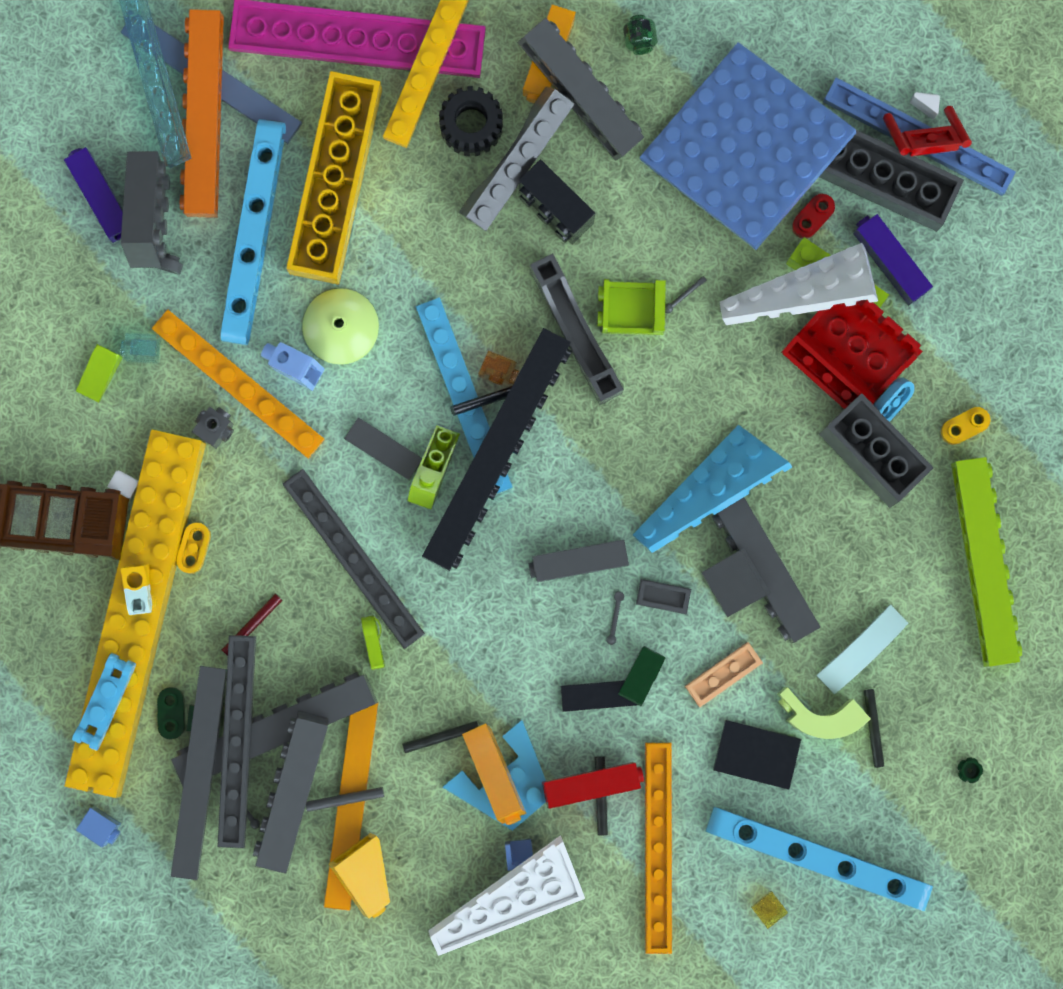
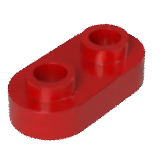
M827 194L814 196L795 217L792 223L794 234L802 239L803 237L806 239L811 238L834 213L835 202L833 198ZM818 203H825L827 205V209L821 210L818 206ZM802 221H808L810 228H803Z

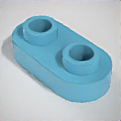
M903 377L898 378L892 382L889 388L873 405L890 422L911 399L914 393V384Z

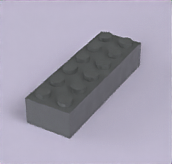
M856 130L853 138L819 176V178L936 232L944 225L964 179L917 157L910 156V154L903 156L897 148Z

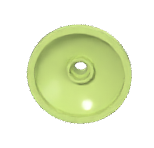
M332 289L320 294L310 303L303 317L302 330L306 344L318 358L332 364H349L360 360L373 348L378 337L379 321L373 305L363 295L349 289ZM339 319L344 321V325L341 328H337L334 325Z

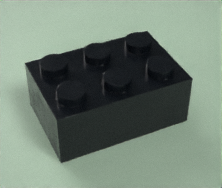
M541 159L519 180L520 200L527 207L532 205L538 211L537 216L544 224L548 225L551 223L557 229L555 234L564 243L569 241L573 245L594 224L596 213Z

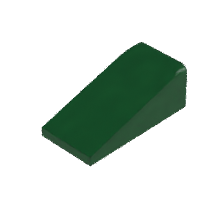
M643 646L618 695L642 706L666 658Z

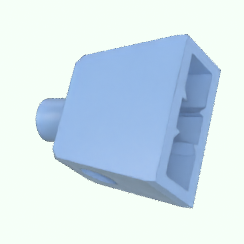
M282 342L277 347L267 343L261 353L263 358L269 360L268 365L276 372L313 391L325 370L314 358Z

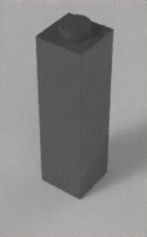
M625 540L532 556L533 562L528 563L531 578L536 577L537 583L629 566Z

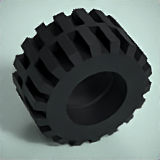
M467 86L468 90L463 91L461 87L457 89V94L454 95L451 92L448 95V101L444 100L442 103V110L439 112L441 135L446 140L448 147L452 146L454 148V152L459 154L462 151L464 156H470V153H475V156H479L483 150L485 153L489 152L492 145L495 147L498 143V138H501L503 127L502 108L500 109L498 100H494L493 94L489 91L486 94L484 89L480 87L476 91L473 90V86ZM466 110H477L486 117V124L478 132L467 133L457 127V117Z

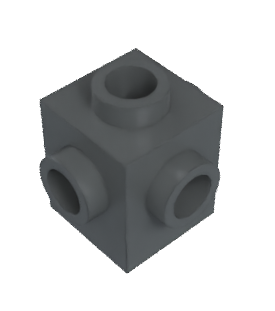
M209 406L207 411L202 410L195 420L197 425L192 433L217 449L222 441L227 442L233 434L234 429L232 427L234 423L229 420L231 417L229 413L220 407L215 411ZM217 423V426L212 429V425Z

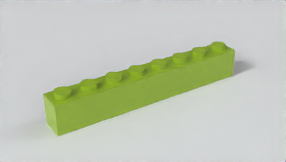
M986 457L955 461L951 463L983 664L984 667L1018 663L1020 662L1019 657L1022 656V646L1020 641L1016 639L1015 631L1018 630V622L1016 616L1012 615L1011 605L1014 604V597L1012 591L1008 590L1007 585L1010 574L1007 564H1004L1002 554H1005V543L999 537L998 529L1001 528L1000 515L995 512L994 503H997L995 488H991L992 466L991 463H987Z

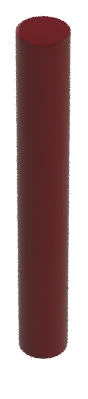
M274 594L236 635L249 636L283 600L277 594ZM228 643L221 649L227 656Z

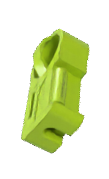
M374 615L362 617V628L371 670L383 668L385 663L380 644L381 624ZM376 621L380 626V634L378 633Z

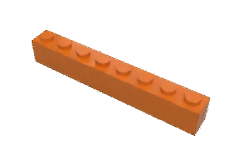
M189 9V17L185 18V32L189 33V41L184 44V56L188 58V68H184L183 80L187 84V93H183V108L187 110L186 119H182V133L186 134V144L181 146V157L185 159V169H181L180 173L181 185H184V195H180V210H184V214L187 217L218 218L224 16L220 10Z

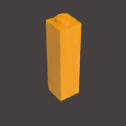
M552 4L547 19L557 25L560 30L559 34L565 41H568L576 12ZM532 61L523 87V96L526 97L527 101L535 103L545 87L552 88L553 85Z
M483 724L462 734L496 819L502 824L506 823V825L521 820L520 816L526 814V811L492 729L487 724Z

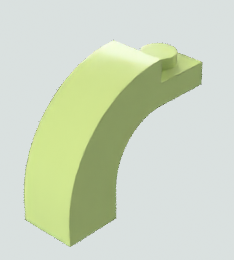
M784 687L777 693L781 698L778 701L781 707L787 713L791 710L794 713L787 721L794 728L809 736L823 739L845 737L856 732L871 720L854 699H849L837 711L831 714L816 715L810 712L788 687Z

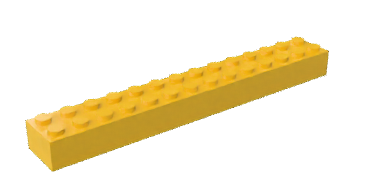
M151 429L81 719L111 653L118 655L119 659L125 662L130 660L136 663V667L99 749L96 751L89 748V744L75 742L64 787L86 792L93 790L95 794L118 798L122 795L177 567L176 559L186 529L206 443L201 440ZM149 564L152 612L129 615L120 568ZM114 669L112 676L120 679L122 671ZM89 725L87 732L95 735L98 728Z

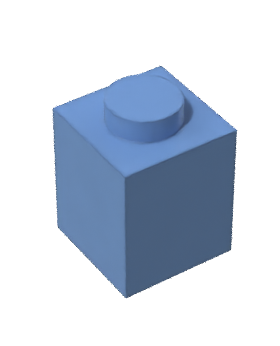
M95 806L89 809L76 831L100 847H104L108 843L112 845L120 834V831L117 829L121 823Z

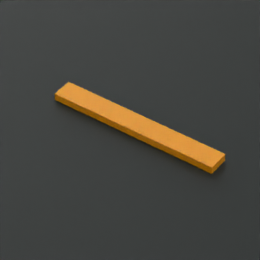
M379 702L350 715L339 795L367 790ZM365 801L337 807L330 862L360 841ZM329 866L324 907L350 911L352 898Z
M645 743L646 954H672V743Z

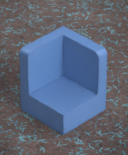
M531 839L505 842L508 871L513 870L533 855Z

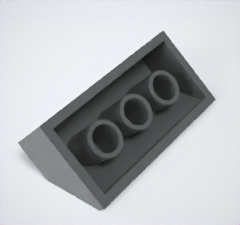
M862 393L819 433L824 441L889 508L900 502L933 469V466Z

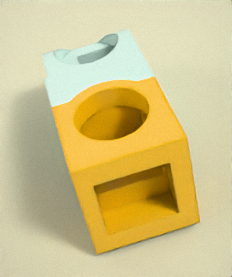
M149 564L120 568L129 615L151 613L152 599L150 594Z

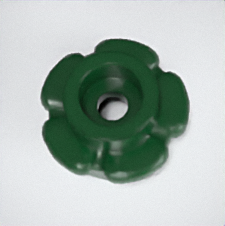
M969 757L966 760H961L958 764V776L964 782L976 783L983 774V767L975 758ZM968 768L972 769L971 773L968 772Z

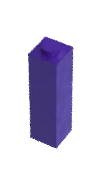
M86 147L83 149L77 148L68 154L69 157L65 158L64 161L108 239L114 243L121 239L123 209L91 152Z
M878 214L872 218L867 215L856 224L858 228L853 233L860 243H863L868 254L908 306L933 288L932 284Z

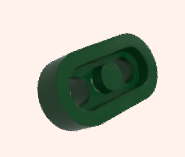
M174 687L163 689L157 698L158 731L162 737L169 740L180 737L185 730L184 695L179 689ZM169 695L174 697L173 705L166 703V698ZM170 721L175 724V729L172 732L166 728L167 723Z

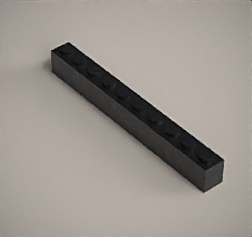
M545 328L542 329L428 543L422 558L450 572L452 567L458 568L464 556L460 554L464 544L469 546L476 532L472 531L476 521L479 523L483 521L488 509L484 508L488 498L494 500L500 486L496 485L500 476L506 477L512 464L508 461L512 453L516 455L519 453L524 443L520 439L525 430L530 432L536 421V418L532 415L536 408L542 409L548 398V395L544 394L548 385L554 387L560 375L556 371L560 363L566 364L572 353V350L568 349L570 341Z

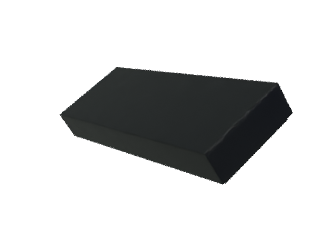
M625 680L561 686L563 712L637 706V704L618 695Z

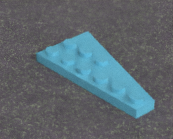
M737 425L638 528L633 536L653 553L679 537L681 531L691 525L693 528L702 523L701 519L711 513L713 515L717 514L748 495L753 487L760 483H768L772 480L771 476L781 470L786 472L792 466L782 456L740 425Z

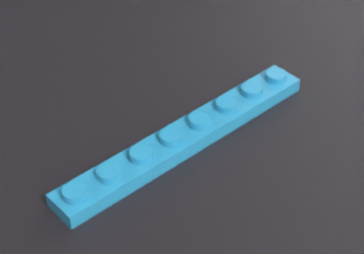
M440 297L416 306L453 405L477 398V393ZM482 407L457 415L473 457H475L490 429ZM508 474L506 477L500 476L496 485L500 486L497 494L513 488Z

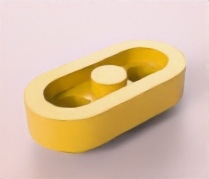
M971 408L946 421L941 427V436L948 444H959L985 431L990 425V415L984 408ZM975 415L981 417V424L974 422ZM952 427H957L959 429V434L957 436L952 434Z
M192 523L184 531L176 562L178 568L185 573H196L204 564L211 540V532L204 524ZM197 531L202 533V539L196 541L193 537ZM189 556L195 558V563L192 566H189L186 562Z

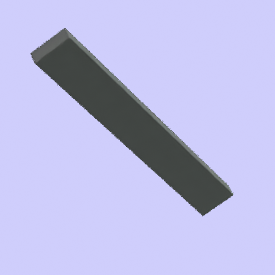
M300 470L285 481L283 486L401 646L406 649L425 635L424 631L305 470Z
M229 635L217 847L245 848L257 636Z
M200 666L171 877L198 880L227 669Z

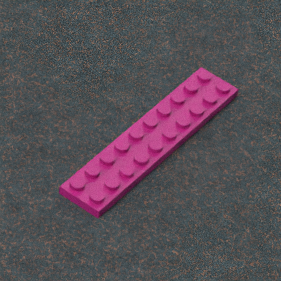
M234 0L228 48L234 52L411 71L432 20L250 0ZM459 23L438 74L480 78L486 26Z

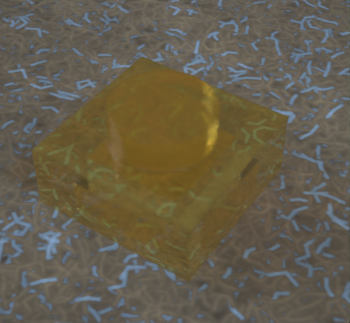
M772 891L751 906L767 929L788 914Z

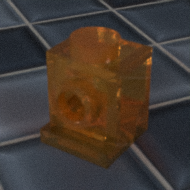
M488 350L478 376L484 379V376L488 375L489 381L502 386L503 382L514 384L519 370L516 369L517 362Z

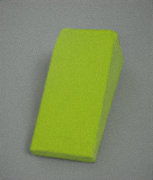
M97 344L76 392L99 403L122 357Z

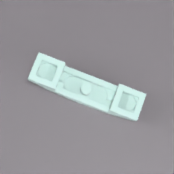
M890 604L848 647L816 676L833 694H836L879 655L906 627L908 622Z

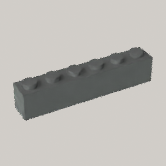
M547 18L543 19L517 43L555 89L574 103L572 107L574 112L615 161L620 159L644 138L641 134L640 126L627 117L622 104L614 101L608 94L607 86L594 77L589 64L580 60L576 55L574 46L570 42L565 41L559 34L560 30L557 25L552 21H548Z
M743 497L713 515L712 519L718 529L723 528L728 535L725 541L730 550L738 552L744 548L769 589L770 594L764 597L767 602L764 607L772 619L776 617L780 627L777 629L783 640L787 641L789 639L790 643H795L821 628L746 499Z
M298 711L296 719H290L287 733L291 734L290 742H284L280 758L284 759L282 768L277 767L273 783H277L275 793L270 792L266 807L271 808L268 817L263 816L259 832L264 833L261 842L256 841L252 855L257 857V867L287 873L327 732L328 718Z

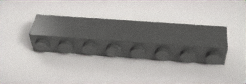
M358 672L344 677L345 683L339 686H335L333 682L320 688L321 693L314 697L308 693L297 698L298 704L289 708L287 704H283L272 709L273 715L264 718L263 714L253 717L250 759L283 745L284 742H290L291 734L287 733L291 718L296 719L298 711L328 718L329 725L377 704L378 701L367 675L359 676ZM223 737L218 738L213 775L220 773L222 770ZM189 746L176 751L178 756L171 759L182 787Z

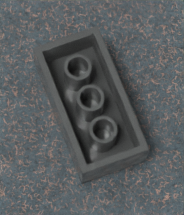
M158 151L127 152L121 245L130 268H161L162 258L166 257V244L163 242V235H167L168 227L167 220L164 219V212L169 211V201L165 194L166 190H170L169 174H166L165 161H161Z

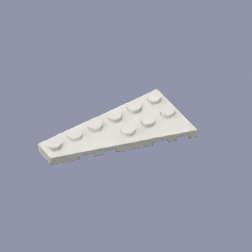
M860 243L788 274L776 277L759 286L752 287L742 293L720 301L723 321L726 325L755 321L759 316L768 315L770 318L779 317L780 313L791 312L792 315L827 310L834 304L845 303L846 306L856 305V301L868 299L869 303L877 302L878 298L867 252L863 243Z
M561 835L431 928L429 935L438 956L585 899Z

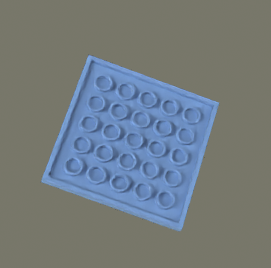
M738 42L639 158L649 168L757 250L856 134V129Z

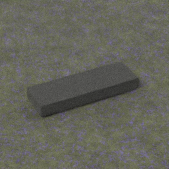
M359 417L344 438L409 481L422 460L420 456Z

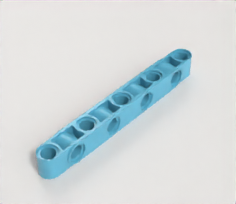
M259 119L257 123L221 328V341L248 345L250 340L284 146L282 134L286 132V124L283 122ZM265 152L272 153V158L268 162L261 161V156ZM259 201L264 203L261 211H252L254 203ZM246 252H255V257L251 262H244L243 257ZM239 301H245V310L241 313H236L235 305Z
M717 807L713 808L705 830L723 839L925 911L933 886ZM743 825H749L752 829L750 837L742 839L739 836V829ZM792 843H799L801 847L800 853L794 857L790 856L788 853L789 846ZM848 861L850 865L849 871L843 875L839 874V863ZM892 879H897L899 882V887L895 892H889L887 888L889 881Z

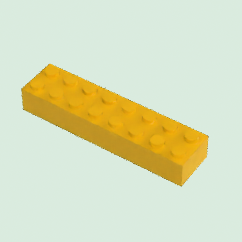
M330 71L286 267L290 275L337 285L340 284L382 94L380 81Z

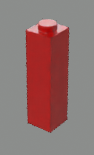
M635 762L543 781L542 786L547 808L551 809L641 789L640 782H644L641 766L637 767Z

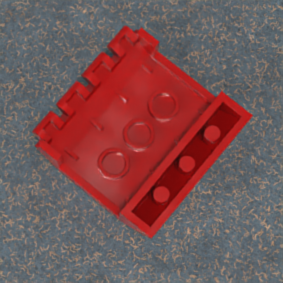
M867 299L856 301V305L846 306L845 303L834 304L830 309L818 311L781 353L845 409L861 393L874 404L878 397L923 351L920 349L921 344L908 333L904 335L902 333L904 329L889 316L885 318L882 315L884 311L874 302L869 303Z

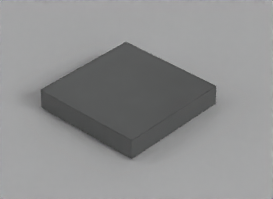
M744 548L701 572L727 617L770 594L769 589Z

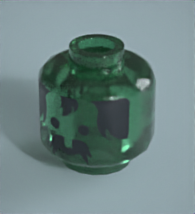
M644 15L632 16L630 21L623 27L625 45L635 55H644L652 52L653 47L658 43L656 25L652 19L645 18Z

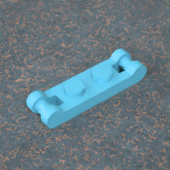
M114 653L109 655L85 713L73 735V741L89 744V748L96 751L99 749L134 672L136 663L130 660L125 662ZM114 669L122 671L120 679L112 676ZM89 725L98 728L95 735L87 732Z

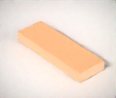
M747 642L685 685V688L697 705L701 707L763 664L750 643Z

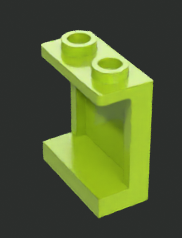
M604 279L603 286H598V301H603V311H598L597 326L602 327V333L663 335L665 331L666 280H655V283L609 282V279Z

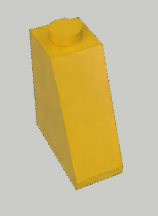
M369 833L328 865L361 913L367 918H375L386 910L385 906L390 903L380 840L376 835Z

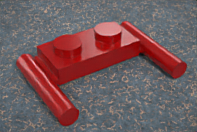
M947 106L944 109V113L951 126L911 130L901 133L891 113L883 116V121L900 154L903 156L908 153L910 156L958 151L959 146L967 148L972 144L953 106Z

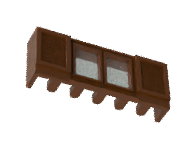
M7 481V484H0V547L11 548L16 551L28 549L40 553H49V551L59 552L73 556V554H83L93 558L107 556L114 560H120L129 499L121 495V491L115 489H105V492H96L94 488L80 487V491L71 490L72 487L66 485H56V488L53 489L47 488L46 484L31 483V487L23 486L21 482Z

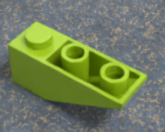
M436 425L412 481L408 502L432 510L460 433Z

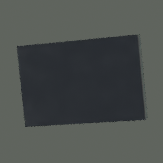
M725 720L713 771L789 790L801 739Z

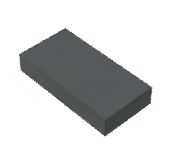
M641 579L636 605L687 614L692 589Z

